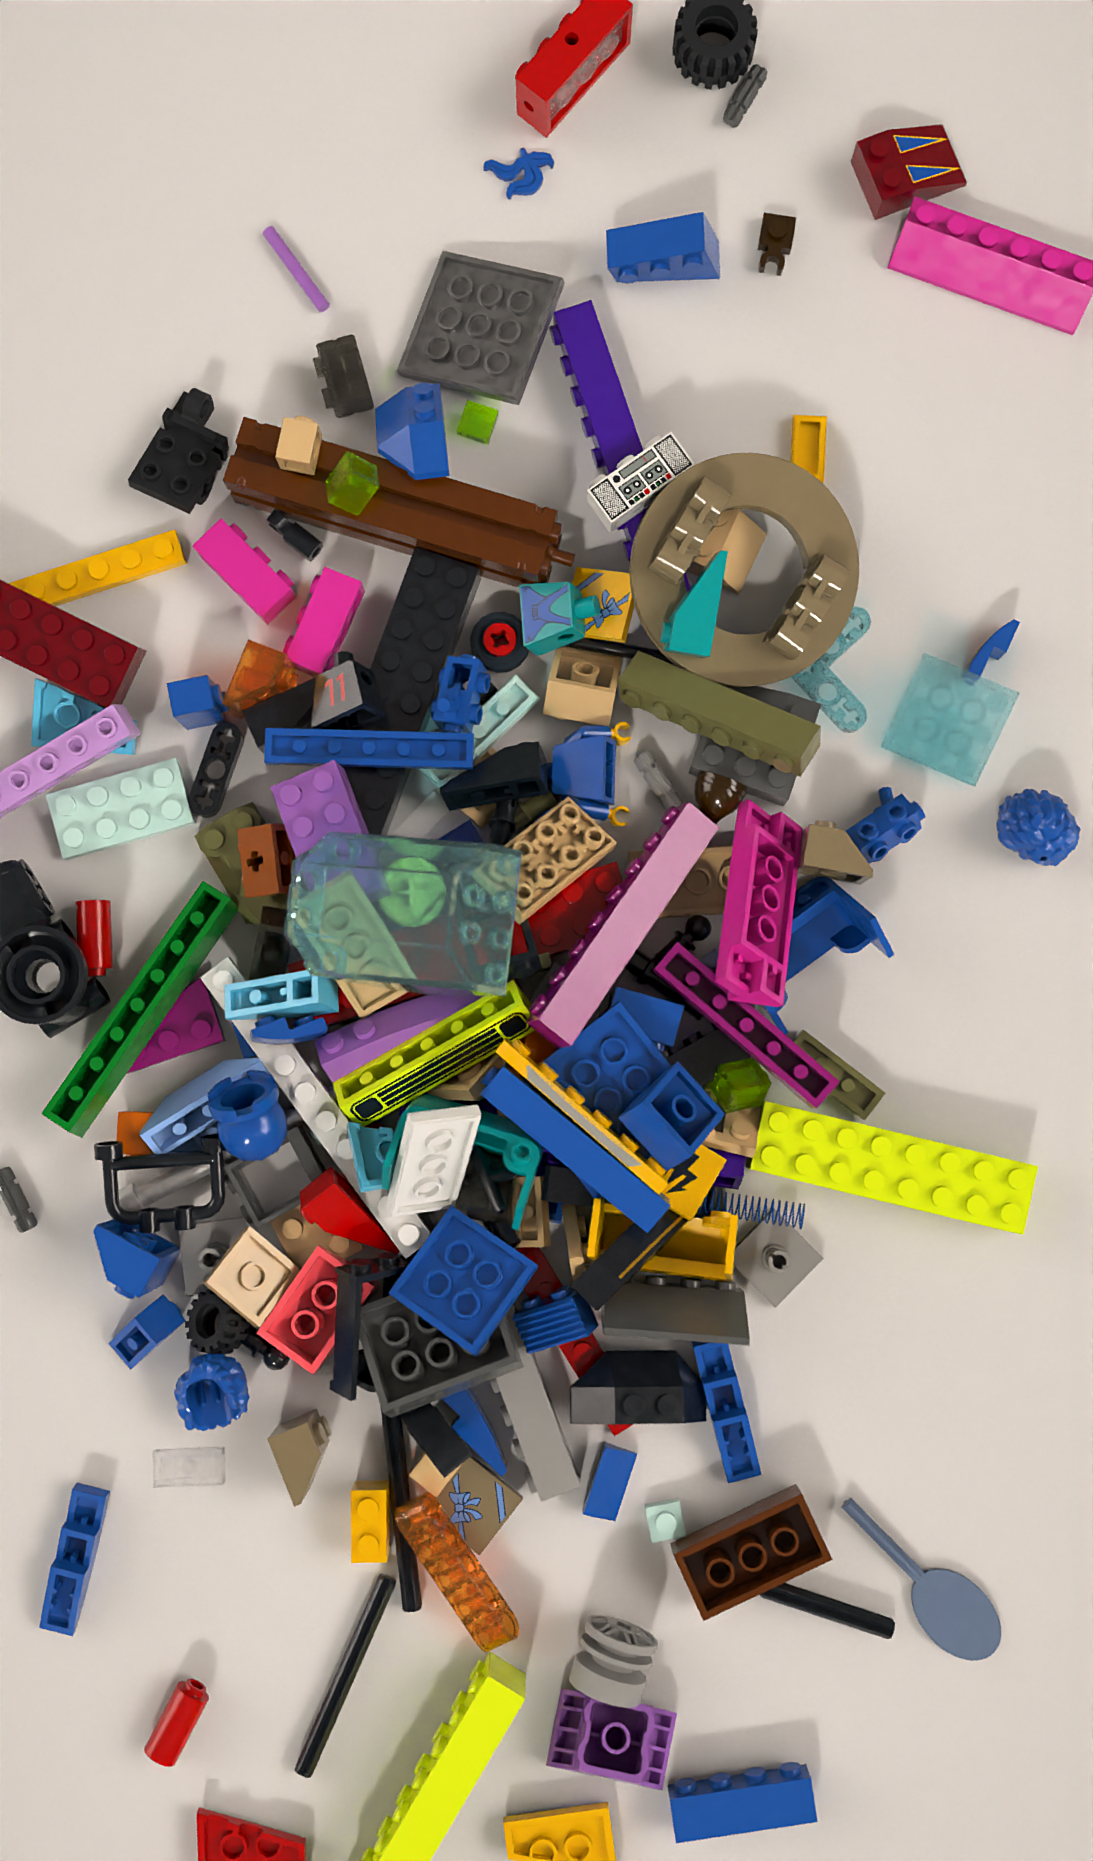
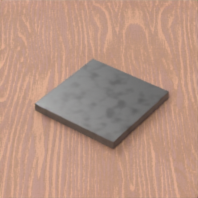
M442 250L397 372L403 377L431 384L439 383L443 387L519 405L565 285L563 278Z

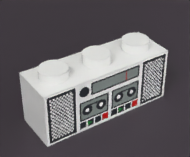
M672 432L663 438L660 435L654 437L644 446L645 450L635 457L632 454L628 455L616 466L617 470L608 476L601 474L589 484L587 502L610 533L649 507L656 496L672 480L695 465Z

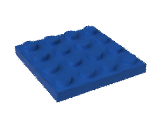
M619 1000L582 1029L572 1046L558 1048L542 1062L550 1066L559 1075L556 1081L565 1089L572 1086L586 1099L583 1105L592 1113L598 1109L613 1123L609 1128L617 1135L621 1136L623 1133H626L640 1146L637 1152L648 1160L652 1155L618 1117L639 1094L669 1069L671 1065ZM575 1174L593 1198H600L602 1196Z

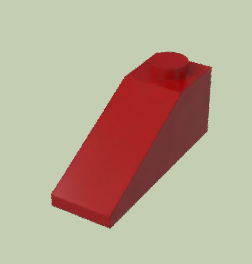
M332 1166L299 1192L300 1212L310 1224L316 1223L324 1232L388 1252H400L356 1190Z

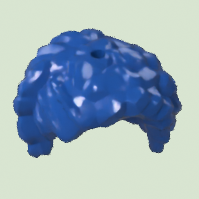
M1027 788L1020 794L1015 793L1013 797L1007 796L1004 803L999 806V819L996 823L998 839L1007 849L1017 852L1023 860L1031 859L1034 863L1043 866H1057L1078 845L1081 829L1077 825L1075 817L1069 812L1068 805L1063 802V799L1050 794L1047 790H1042L1039 794L1036 790Z
M207 1353L192 1358L189 1370L179 1377L176 1389L174 1390L178 1414L184 1420L187 1430H193L194 1428L202 1431L214 1430L217 1425L222 1428L231 1424L232 1419L238 1420L243 1412H247V1404L250 1398L247 1378L241 1364L235 1358L226 1357L221 1353Z

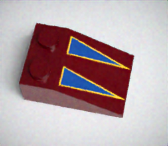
M942 124L889 129L859 140L856 143L850 161L875 220L911 207L915 196L924 200H930L962 188L967 184Z

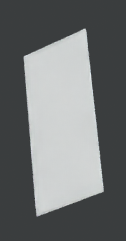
M433 791L396 829L394 834L412 850L449 811L444 800Z

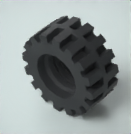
M207 1289L206 1292L199 1293L198 1299H193L191 1302L192 1310L188 1309L186 1314L189 1316V1321H185V1328H189L186 1336L187 1339L192 1340L190 1345L203 1353H221L224 1355L233 1353V1349H238L241 1346L240 1340L246 1339L247 1334L244 1331L245 1328L249 1329L250 1322H246L244 1317L212 1290ZM220 1312L219 1328L215 1331L216 1316Z

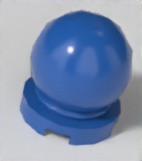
M247 1071V1078L232 1082L229 1076L215 1084L207 1095L209 1099L208 1108L213 1119L218 1120V1137L228 1153L242 1161H262L276 1153L287 1136V1116L278 1103L279 1090L273 1076L264 1071Z

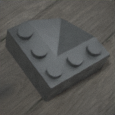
M725 686L812 723L816 722L821 707L820 703L787 692L759 686ZM703 735L700 737L688 772L697 777L701 771L728 777L747 787L746 794L784 806L789 800L797 775L790 772H781L773 765L762 760L751 759L743 752L734 748L720 746L712 739Z

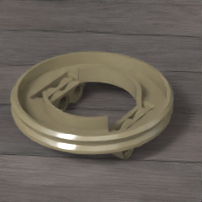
M732 453L710 458L690 467L672 480L656 496L646 510L634 537L629 567L630 587L634 606L644 630L659 651L679 668L723 686H761L775 683L800 673L822 657L834 644L843 631L855 603L859 581V556L853 529L847 515L837 499L821 481L805 469L779 457L759 453ZM733 509H749L767 514L781 523L795 540L801 554L803 569L807 570L771 629L762 633L744 635L727 632L715 626L710 657L700 658L665 652V643L660 642L663 622H669L670 615L687 593L684 574L700 553L699 550L709 533L719 522L718 518L721 513Z

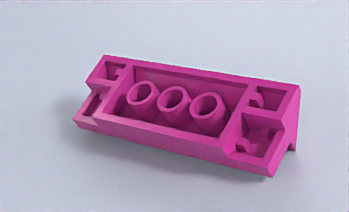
M916 196L913 199L887 267L896 272L1070 335L1075 333L1093 295V260Z
M750 799L738 804L715 982L728 990L727 1000L780 1007L783 1006L803 828L783 812L769 815Z

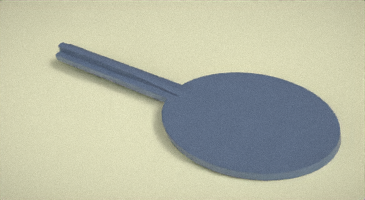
M851 1497L843 1502L844 1504L841 1508L914 1581L911 1591L913 1610L919 1624L931 1640L949 1654L961 1659L982 1660L991 1656L999 1646L1001 1626L997 1612L984 1592L971 1580L952 1570L934 1568L923 1571Z

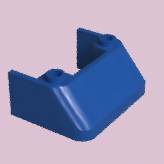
M820 876L813 878L796 890L786 982L834 946L843 953H856L869 943H872L888 958L894 955L876 917L829 877ZM786 990L784 993L783 1006L786 1004L788 1000V994ZM753 1004L785 1035L789 1033L777 1014L783 1006L772 1007Z

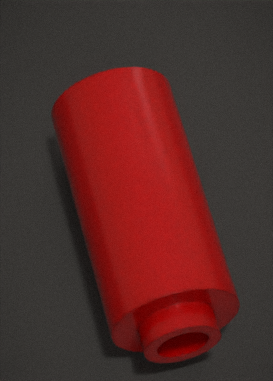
M110 900L76 901L77 944L85 956L88 977L106 976V970L113 969Z
M195 1679L178 1682L144 1747L145 1754L155 1763L166 1767H172L176 1764L209 1700L204 1684Z

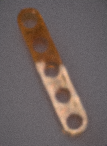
M425 1492L398 1506L395 1510V1521L399 1530L478 1647L484 1652H490L516 1639L520 1632L516 1616L435 1496L430 1492Z

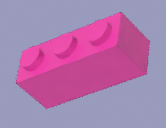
M221 518L192 547L199 557L268 625L296 598L291 589L294 583L281 569L275 573L267 565L271 560L258 546L253 550L245 542L248 537L235 523L229 526Z
M324 567L321 576L317 574L313 579L310 587L312 597L308 606L303 605L297 617L298 629L294 636L290 635L283 649V654L286 655L284 659L290 667L314 677L332 669L333 655L340 651L365 593V588L361 581L327 567Z

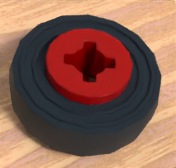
M492 612L482 617L474 626L470 636L473 656L481 660L486 670L496 673L509 672L519 667L527 658L529 652L523 646L522 621L515 615L507 612Z

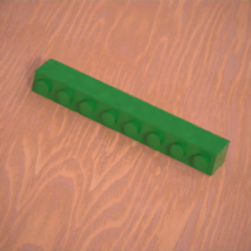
M201 882L42 1111V1115L69 1133L83 1138L238 912L239 907L230 897L206 882Z

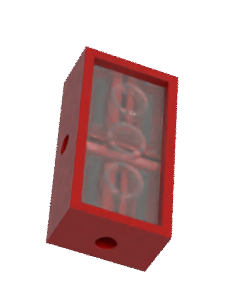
M581 0L580 5L572 14L570 12L567 13L551 38L546 37L539 45L537 54L529 63L525 61L516 72L517 115L547 138L630 44L633 4L629 0Z

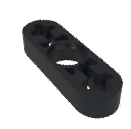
M223 722L216 725L212 730L188 797L189 807L200 817L210 818L220 811L241 753L244 736L241 730L233 723ZM230 730L231 735L236 740L234 743L228 742L224 752L227 755H231L230 759L227 760L224 756L213 754L215 749L219 752L222 751L224 743L219 738L221 734L227 735ZM214 761L223 762L225 765V773L219 779H211L207 774L208 766ZM205 780L212 786H220L218 791H215L213 788L210 790L209 798L213 801L212 806H205L204 810H201V805L197 803V799L199 797L204 798L208 791V788L202 785L203 781Z

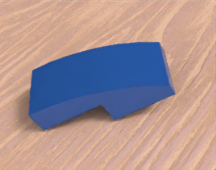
M273 1015L255 1022L256 1028L251 1030L250 1037L252 1042L292 1044L324 1036L328 1028L323 1017L314 1020L313 1015L295 1021L293 1023L294 1028L290 1030L285 1017L276 1020Z

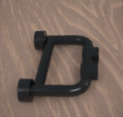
M218 1133L201 1136L202 1151L123 1156V1142L105 1141L94 1144L95 1160H102L107 1212L115 1221L121 1224L139 1225L140 1233L160 1231V1223L174 1222L175 1230H190L196 1228L195 1220L213 1217L224 1205L226 1194L223 1151H226L221 1143ZM210 1164L211 1200L206 1205H181L166 1209L143 1208L138 1211H126L120 1206L117 1171Z

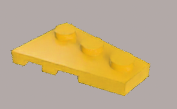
M608 1802L503 1817L509 1860L616 1861Z

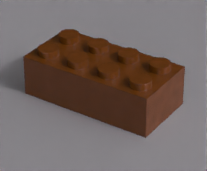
M797 1484L670 1543L673 1556L703 1621L833 1560Z

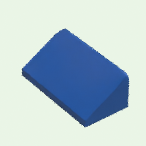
M604 1442L582 1508L584 1515L616 1521L637 1457L636 1452Z

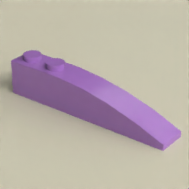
M517 978L512 979V980L515 981V983H516V984L518 985V987L521 989ZM501 981L499 985L492 988L479 987L475 989L472 984L416 998L378 1011L314 1040L321 1066L333 1083L510 981Z

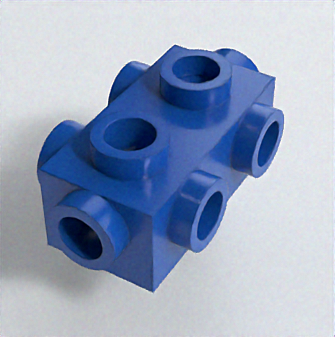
M473 655L448 656L446 666L440 670V690L438 698L432 702L431 717L437 727L442 730L441 732L472 733L473 726L480 725L482 721L483 707L479 702L481 694L488 693L491 678L481 660ZM468 681L467 689L465 690L463 684Z
M883 787L878 790L881 806H878L874 809L873 813L846 830L869 864L882 860L889 850L898 844L909 842L922 829L920 821L926 818L917 802L913 801L910 803L902 793L894 798L890 787Z

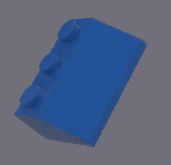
M112 1219L97 1224L93 1230L107 1281L116 1285L114 1290L129 1299H133L135 1296L140 1298L162 1286L181 1253L180 1246L154 1232L140 1233L139 1225L121 1224Z

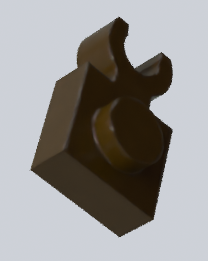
M764 212L757 250L766 252L760 258L759 273L764 272L766 263L774 262L777 265L776 275L780 276L785 265L783 254L790 255L796 217Z

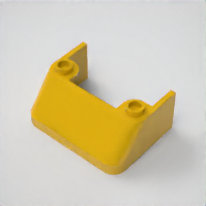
M594 1198L587 1249V1257L592 1262L634 1223L607 1199L603 1203L602 1199ZM711 1211L710 1217H693L692 1221H688L653 1259L649 1260L639 1271L732 1282L738 1215H732V1213L723 1211Z

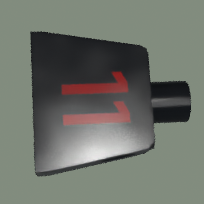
M340 651L333 655L334 668L318 675L315 679L312 728L357 730L385 717L375 674L372 670L355 661L353 654L350 652Z

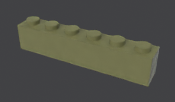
M641 651L635 654L618 679L620 700L629 707L645 710L662 721L668 720L682 726L690 733H699L712 739L720 746H729L743 752L751 759H759L769 763L781 772H790L801 777L820 747V725Z

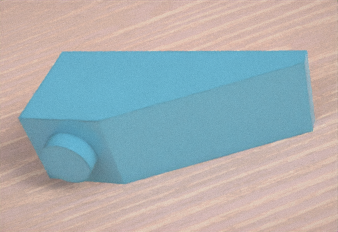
M318 968L224 985L226 1020L263 1019L273 1015L275 1018H300L339 1012L338 984L331 974Z

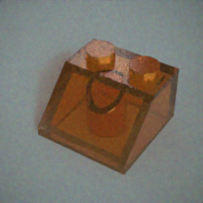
M248 639L222 703L234 717L242 719L244 718L242 710L295 687L298 681L297 669L287 654Z

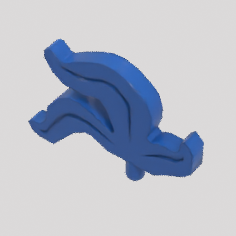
M521 148L519 152L522 157L518 158L512 165H504L490 159L484 163L483 168L484 171H493L497 178L507 182L513 181L524 170V178L510 183L507 187L506 197L510 200L513 195H533L540 189L543 184V173L539 167L549 165L553 169L554 161L551 154L546 152L527 154L526 149Z

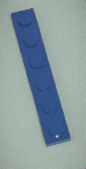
M265 728L264 763L266 765L321 766L335 760L342 767L473 770L474 733Z

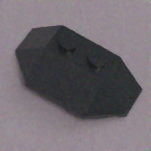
M676 1350L606 1351L570 1386V1424L618 1425L706 1422V1397L702 1382Z

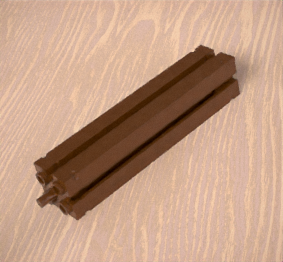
M243 417L235 441L237 448L235 454L230 456L223 478L227 489L231 490L230 494L236 503L246 506L253 505L256 509L272 513L275 509L286 518L411 556L415 546L477 567L480 570L481 577L517 588L522 584L548 583L552 571L551 561L569 567L573 566L576 554L559 549L562 534H560L562 524L557 522L558 510L548 507L540 508L537 504L448 477L415 480L408 475L406 470L395 466L385 458L325 440L321 441L314 475L280 469L275 455L281 427L268 423L261 424L255 419Z

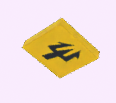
M701 1144L690 1158L666 1171L664 1176L667 1177L668 1185L662 1193L670 1200L671 1206L669 1209L691 1222L727 1159Z

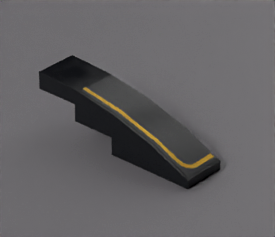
M668 1209L648 1233L636 1223H633L571 1286L598 1311L649 1260H652L689 1220Z

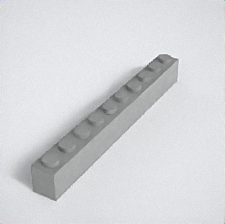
M465 1171L455 1208L488 1230L482 1220V1212L471 1191L472 1185ZM448 1209L428 1212L434 1228ZM514 1302L506 1313V1318L524 1367L491 1379L490 1383L495 1394L501 1392L505 1405L500 1406L503 1419L507 1427L513 1425L517 1438L512 1440L519 1460L525 1458L529 1472L525 1473L529 1489L531 1493L538 1492L542 1502L581 1487L580 1477L534 1353L528 1354L526 1352L524 1341L521 1340V1335L518 1333L515 1321H513V1315L518 1311Z

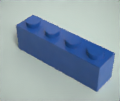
M787 1762L780 1765L779 1768L770 1770L753 1767L747 1769L743 1774L730 1775L729 1773L720 1772L711 1775L709 1779L695 1781L693 1778H681L675 1781L674 1784L667 1785L676 1843L818 1822L811 1776L806 1764L800 1765L797 1762Z

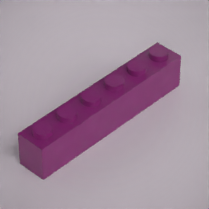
M678 942L652 970L810 1108L817 1109L840 1082L749 1003L727 1000L728 990L715 982V974Z

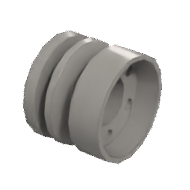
M591 1615L587 1617L585 1631L587 1633L581 1637V1645L586 1651L576 1654L569 1676L570 1683L577 1690L597 1701L623 1708L637 1707L641 1703L647 1683L646 1676L640 1670L651 1668L653 1663L651 1656L656 1652L658 1646L657 1639L641 1627L615 1617L605 1615Z

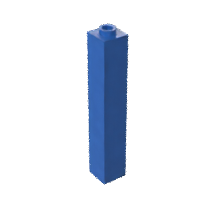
M506 1062L500 1069L494 1065L483 1077L481 1083L485 1087L482 1089L481 1095L646 1233L653 1228L670 1208L671 1204L667 1196L662 1192L658 1195Z

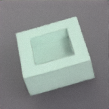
M679 1498L645 1504L652 1543L686 1537Z

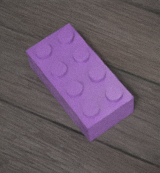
M333 760L270 786L309 893L351 869L372 903L392 895L347 774L340 764Z

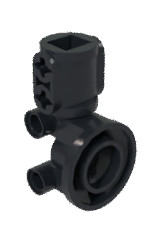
M23 859L19 861L9 860L0 863V1010L18 1022L39 1025L42 1031L49 1038H52L111 1003L105 988L96 977L88 980V967L85 956L67 924L62 919H59L50 925L52 921L50 917L55 914V910L31 868ZM55 963L60 971V981L52 991L45 992L38 986L37 973L44 964Z

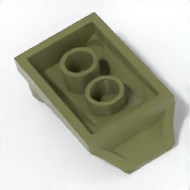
M251 802L235 808L208 824L194 837L230 898L239 907L238 911L245 923L254 924L262 929H266L291 914L288 905L300 899L305 888L298 878L299 892L268 897L245 898L237 829L266 824L256 805Z

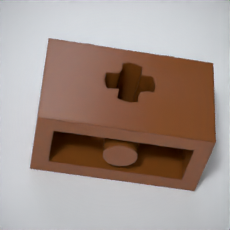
M271 823L237 829L245 898L268 897L299 892L295 853L284 823Z

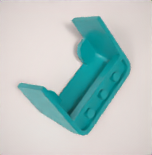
M430 1094L416 1097L399 1119L382 1167V1188L389 1190L408 1113L467 1105ZM480 1110L482 1115L472 1147L481 1148L484 1151L503 1156V1162L508 1170L526 1177L512 1224V1229L519 1231L544 1147L511 1119Z

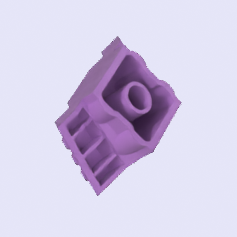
M561 1689L546 1766L662 1790L677 1713L641 1703L634 1708L612 1706L597 1701L580 1691Z

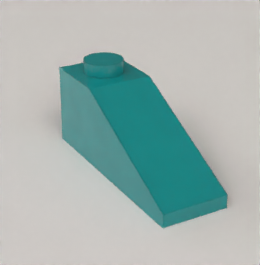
M720 550L713 555L670 615L669 622H663L660 642L665 643V652L700 658L710 657L728 551Z

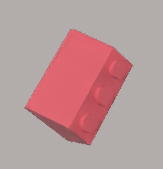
M320 1245L315 1248L257 1332L259 1336L313 1375L322 1368L334 1351L338 1278L335 1267L350 1264V1261ZM373 1280L362 1283L361 1306L368 1302L380 1282Z

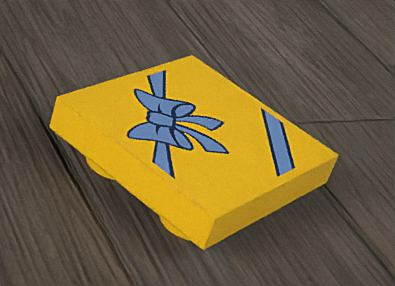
M576 567L572 584L581 591L583 598L596 595L600 603V615L584 619L586 633L584 637L625 643L634 610L630 587V573Z

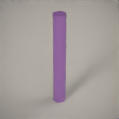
M273 226L267 227L263 231V236L317 310L320 313L327 310L330 304L275 228Z

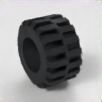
M686 0L685 7L681 6L675 22L672 48L673 56H675L674 63L677 68H682L681 75L685 79L691 77V83L696 86L699 83L705 84L704 89H712V85H718V89L726 87V82L729 81L733 85L738 82L739 75L744 76L746 74L748 65H751L758 33V29H756L757 18L756 15H752L753 8L750 4L744 5V0ZM715 32L724 35L730 42L722 46H711L703 42L699 37L706 33Z

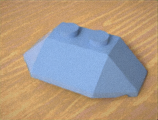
M259 1058L232 1059L220 1062L167 1095L139 1132L141 1138L154 1154L202 1151L201 1136L218 1133V1120L213 1119L208 1108L209 1099L207 1095L213 1086L229 1076L232 1082L247 1078V1071H264L267 1073L269 1071Z

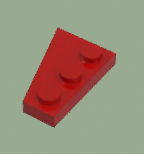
M201 1807L198 1808L196 1813L198 1861H307L306 1838Z

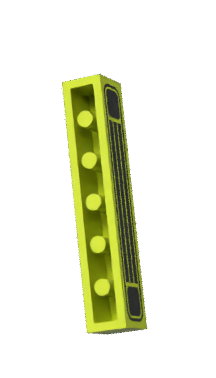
M514 980L508 982L333 1082L339 1108L354 1123H360L362 1127L369 1125L496 1053L497 1046L505 1037L512 1042L515 1038L519 1040L535 1031L525 1023L532 1014L529 1011L532 1005Z

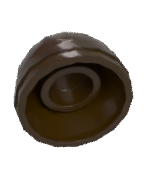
M701 771L695 781V801L699 810L713 823L717 824L721 819L738 808V804L746 796L747 787L728 777Z

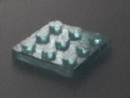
M923 652L881 743V747L975 787L1020 693Z

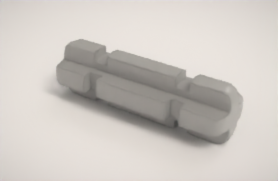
M644 751L635 757V765L640 772H644L643 777L657 798L661 797V804L667 811L673 805L675 807L682 805V799L677 792L672 791L673 786L660 766L654 764L656 760L649 751Z

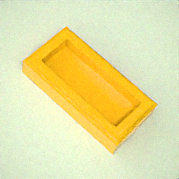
M793 415L790 462L805 469L823 483L827 416Z

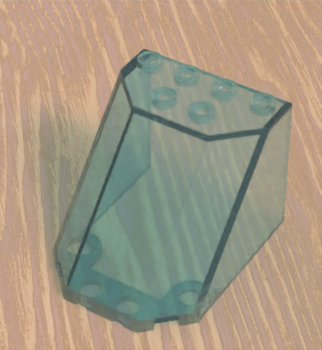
M332 831L318 840L319 843L308 852L302 853L293 860L291 870L292 882L289 885L286 909L288 914L283 934L290 945L295 946L303 957V965L310 976L426 995L506 996L522 851L485 843Z

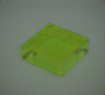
M467 400L457 428V435L488 445L499 416V410Z

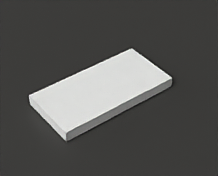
M478 1105L408 1113L385 1206L388 1217L449 1209L451 1205L456 1207L482 1115Z

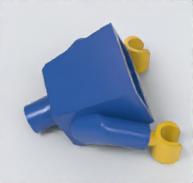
M622 721L616 724L614 728L602 725L582 726L567 736L562 744L553 747L552 762L547 763L548 783L552 782L553 794L560 796L562 801L570 797L592 819L601 821L609 819L610 823L616 827L627 825V823L616 820V812L618 810L630 812L625 806L609 809V805H614L616 745H626L631 737H620L617 730H627L630 727L629 724Z

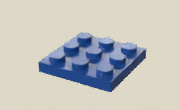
M451 1205L388 1294L476 1357L536 1272L538 1265Z

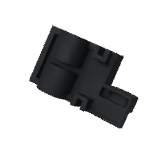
M192 388L189 393L183 392L172 410L167 407L162 415L164 429L161 427L158 429L128 478L131 488L188 514L192 512L196 504L202 505L207 500L214 482L213 474L216 469L220 471L222 468L221 460L226 461L229 449L226 436L204 427L214 411V404L210 394Z

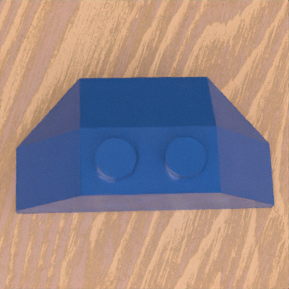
M419 383L415 386L405 387L375 409L377 450L380 455L395 466L406 470L408 475L415 480L450 476L443 401L439 383Z

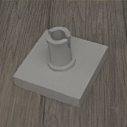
M774 1209V1218H773L774 1220H775V1216H776V1212H777L775 1209ZM771 1212L768 1224L765 1223L764 1217L762 1222L758 1223L736 1245L734 1267L776 1308L824 1258L790 1224L786 1227L785 1219L782 1225L779 1226V1213L776 1223L773 1225Z
M244 1216L196 1223V1228L178 1230L186 1296L206 1292L209 1289L202 1282L245 1227L249 1226Z

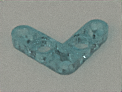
M857 606L853 607L850 618L853 620L857 617L861 619L862 622L859 625L861 630L855 627L845 637L841 633L836 639L839 643L838 652L834 654L825 653L812 665L810 669L811 675L808 672H804L803 674L798 673L791 676L814 702L821 704L820 709L841 731L846 733L856 732L864 725L867 719V710L829 667L857 643L870 628V615L865 609ZM848 619V621H847V623H846L844 629H845V628L847 627V625L849 624V622H850L849 619ZM829 683L835 686L837 697L834 700L827 701L821 698L819 687L822 684ZM842 697L847 700L842 706L848 712L855 710L858 713L855 718L858 722L857 724L853 721L847 724L843 720L846 713L841 707L836 712L832 709V707L839 703Z

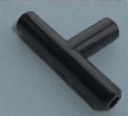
M475 1148L471 1151L470 1158L494 1213L503 1214L507 1211L508 1206L498 1185L521 1175L511 1172L506 1166L492 1172L483 1150Z

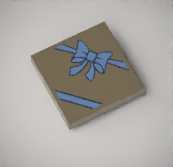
M471 1456L463 1462L437 1498L434 1496L425 1508V1512L480 1556L523 1500V1496L475 1457Z

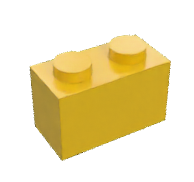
M389 1480L355 1481L351 1489V1563H387L391 1552Z

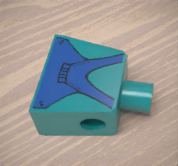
M570 582L519 585L523 646L536 656L583 639L586 634L584 619L600 615V603L597 596L593 595L583 598L581 591Z

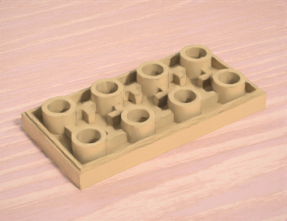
M567 797L474 868L470 877L520 925L611 852L617 842L570 797Z

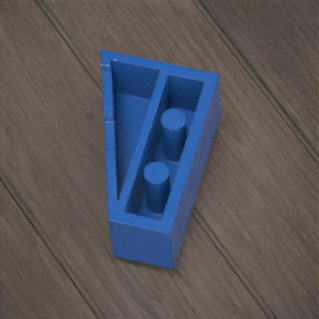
M704 212L606 230L607 269L616 282L629 284L646 281L720 279L719 241Z

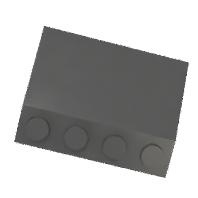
M647 1275L646 1281L632 1280L631 1278L602 1306L601 1323L604 1335L749 1345L750 1343L745 1294L741 1288H736V1282L715 1281V1286L701 1285V1280L695 1278H681L680 1283H668L667 1277Z
M390 1295L361 1306L359 1338L382 1412L391 1418L524 1367L506 1315L475 1357Z

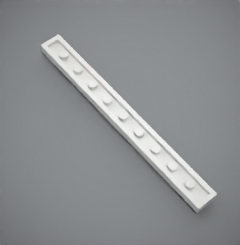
M227 957L200 977L224 1011V985L247 981L230 957ZM261 1019L231 1020L404 1258L407 1259L419 1250L432 1232L418 1213L388 1217L385 1206L389 1190L380 1189L360 1193L347 1132V1124L351 1121L339 1108L337 1102L293 1043L263 1044L252 1042L250 1032L256 1028L254 1023Z

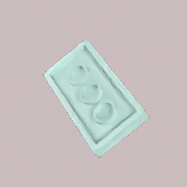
M177 758L46 794L62 858L66 861L196 824L193 811L188 804L189 796Z

